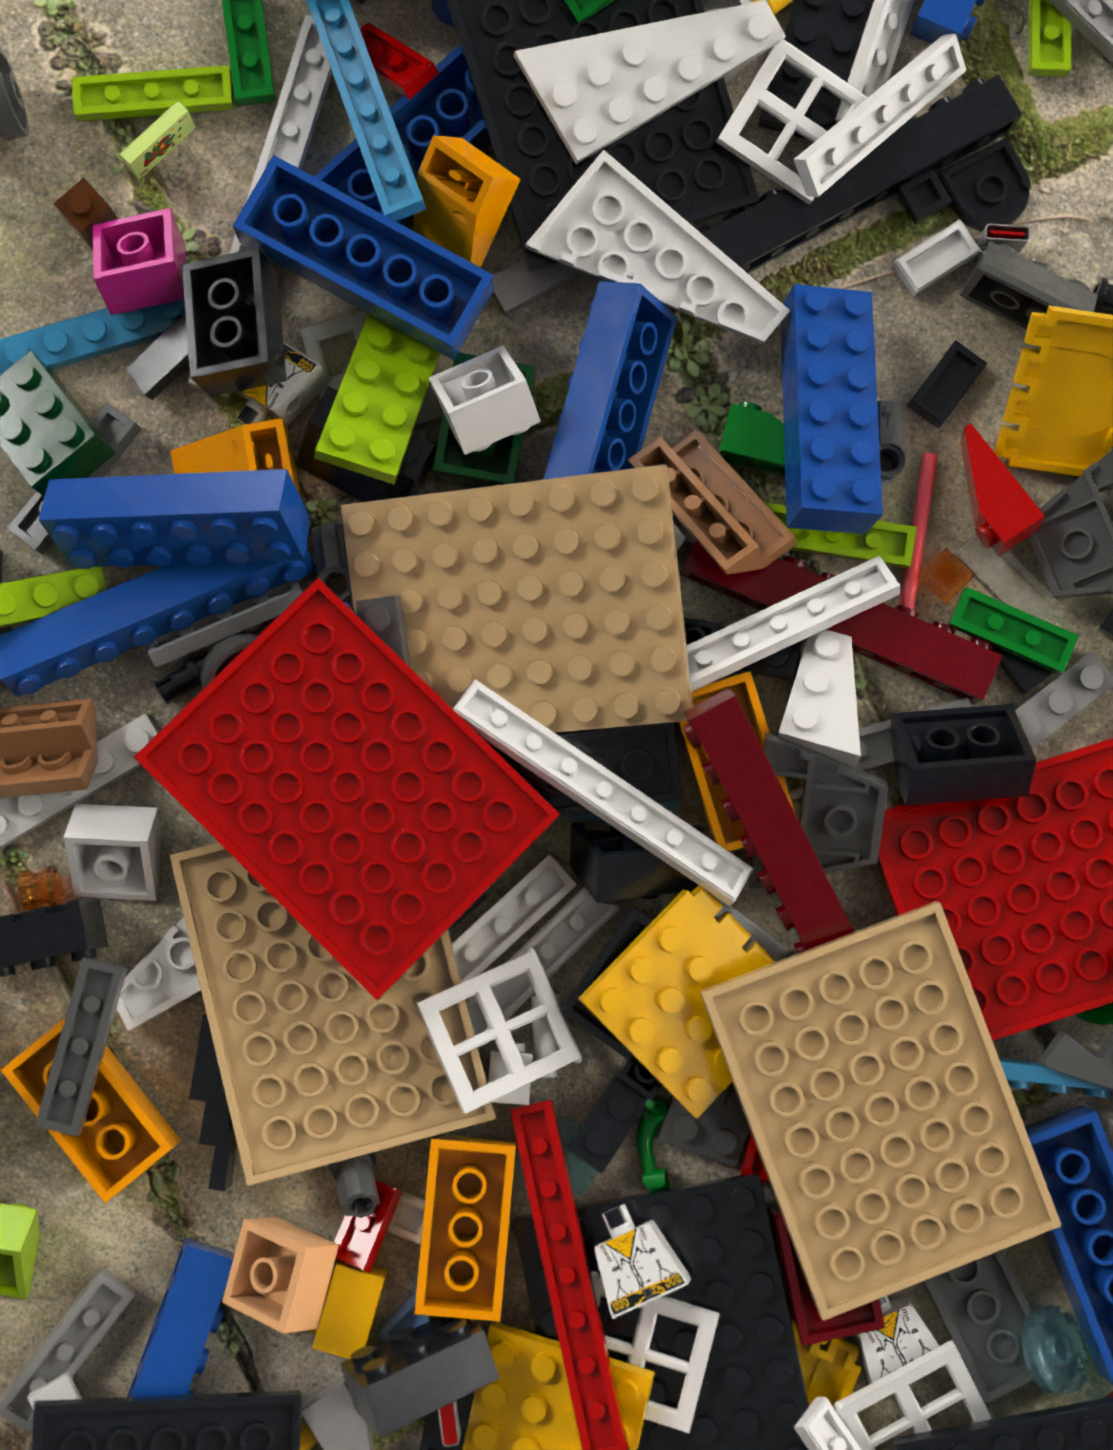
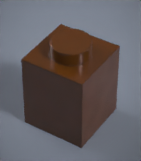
M84 177L53 203L66 222L92 250L93 225L118 220L110 205Z

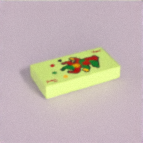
M179 101L174 103L121 152L120 155L129 171L138 180L196 128L189 111Z

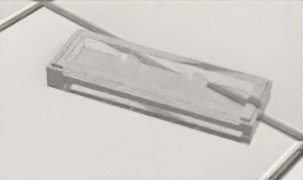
M976 532L952 554L996 600L1054 625L1068 612L1009 551L998 556L992 547L987 549L980 542Z

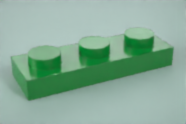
M222 0L233 89L237 106L276 101L263 0Z
M968 587L962 589L947 624L959 632L984 640L996 648L1058 675L1064 673L1079 637L1077 634Z

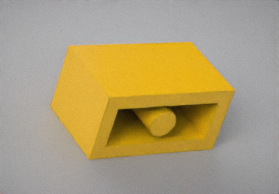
M338 1260L336 1266L332 1269L326 1292L328 1294L321 1311L318 1327L308 1331L315 1334L312 1345L313 1349L351 1359L353 1352L367 1346L388 1269L373 1265L369 1273Z

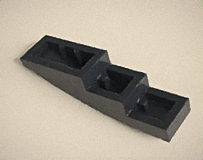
M204 1014L189 1099L206 1101L199 1144L215 1146L208 1189L226 1191L233 1184L237 1141L207 1014Z

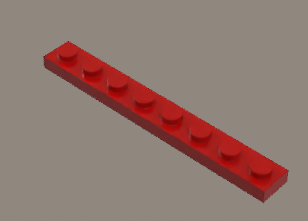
M553 1100L510 1109L582 1450H629Z

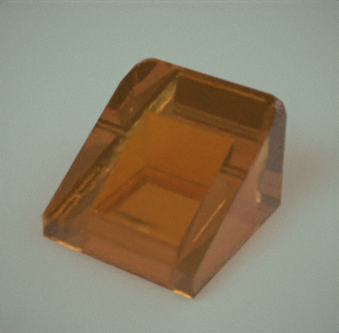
M944 548L917 578L947 605L975 575L947 548Z

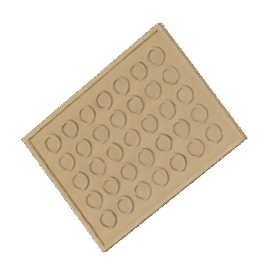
M667 465L341 505L354 613H358L356 601L400 595L411 669L452 709H454L476 679L554 733L688 721L684 711L693 707Z
M219 842L169 855L247 1186L496 1119L492 1101L466 1114L462 1113L415 1005L420 1001L462 983L448 930L377 1001ZM466 999L439 1011L453 1046L475 1036ZM478 1047L458 1056L473 1091L486 1085L487 1081Z
M932 902L699 991L818 1314L823 1321L1062 1226L940 902Z

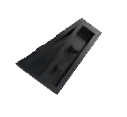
M571 822L570 867L596 903L616 904L623 899L638 897L654 899L661 894L676 893L682 890H687L691 893L699 886L610 825V831L584 830V823ZM690 825L717 843L701 825Z
M100 898L75 899L67 901L66 904L52 907L44 906L28 912L0 916V977L16 974L15 966L30 963L31 971L57 966L56 957L71 955L72 962L81 961L83 957L95 958L97 957L96 949L109 947Z

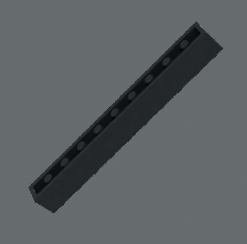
M999 74L986 81L983 78H979L966 86L962 94L953 99H950L949 96L943 97L928 109L929 112L919 117H916V115L911 117L819 197H815L810 204H807L786 189L779 191L778 188H774L763 194L759 198V202L746 210L741 208L731 211L724 217V222L712 228L706 225L697 230L748 274L895 195L898 186L933 168L936 173L1012 132L1021 118L1022 112ZM669 307L673 314L678 311L676 309Z

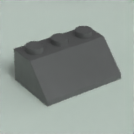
M989 241L979 256L959 295L1025 329L1028 327L1032 312L1047 313L1048 305L1094 312L1098 297L1097 294L1089 291L1084 283L1075 279L1067 280L1053 273L1051 267L1039 261L1031 262L1017 255L1016 250L1011 246L1002 243L995 244Z

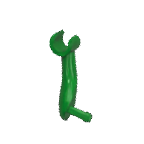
M653 1099L651 1102L646 1101V1107L642 1112L635 1137V1145L643 1171L642 1181L649 1192L670 1188L667 1170L665 1167L657 1169L653 1153V1139L667 1113L666 1104L660 1099Z

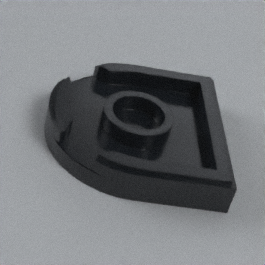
M1007 137L937 174L952 200L951 206L956 215L965 224L974 229L983 231L987 224L1012 225L1027 206L1031 188L1030 179Z

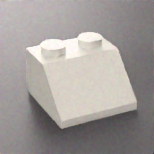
M500 346L429 377L432 388L464 455L473 451L485 450L493 442L510 435L521 434L527 431L530 426L541 422L527 381L504 346Z
M75 804L63 837L74 896L156 901L162 844L158 808Z

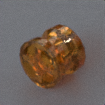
M55 865L46 866L41 872L37 873L31 870L19 872L17 879L18 893L25 911H32L43 904H48L50 907L62 904V881Z

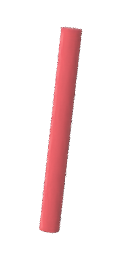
M934 453L922 454L911 526L917 527L912 561L909 569H904L899 605L913 610L915 608L938 455Z

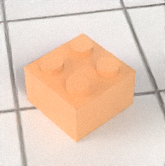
M279 1217L244 1219L222 1303L283 1334L317 1329L339 1245Z

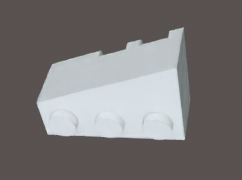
M825 629L807 638L778 737L857 769L861 758L852 638L851 636Z

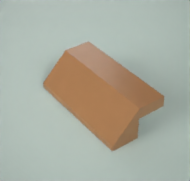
M697 429L673 447H670L660 436L628 459L632 468L667 465L672 513L726 575L764 569L797 545L796 537Z
M92 698L0 708V798L87 790L98 763L95 704Z

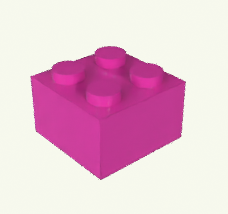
M171 208L93 225V279L110 315L133 312L141 308L173 303L184 299L182 264H187L186 244Z

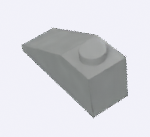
M344 1375L306 1399L301 1409V1414L323 1450H375L373 1429L356 1412Z

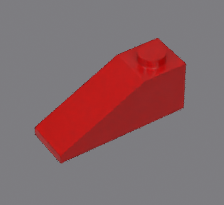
M969 423L963 429L960 445L976 526L975 532L980 542L987 549L992 547L998 556H1001L1037 532L1045 515L975 427Z

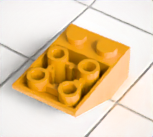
M433 135L417 173V184L427 209L414 214L413 231L481 268L521 179L463 138Z
M283 418L241 425L170 451L174 474L287 469L301 497L290 431Z

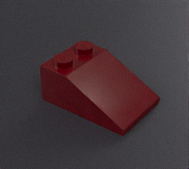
M778 1205L768 1207L776 1249L801 1345L805 1346L884 1329L885 1323L880 1298L823 1321L820 1318Z

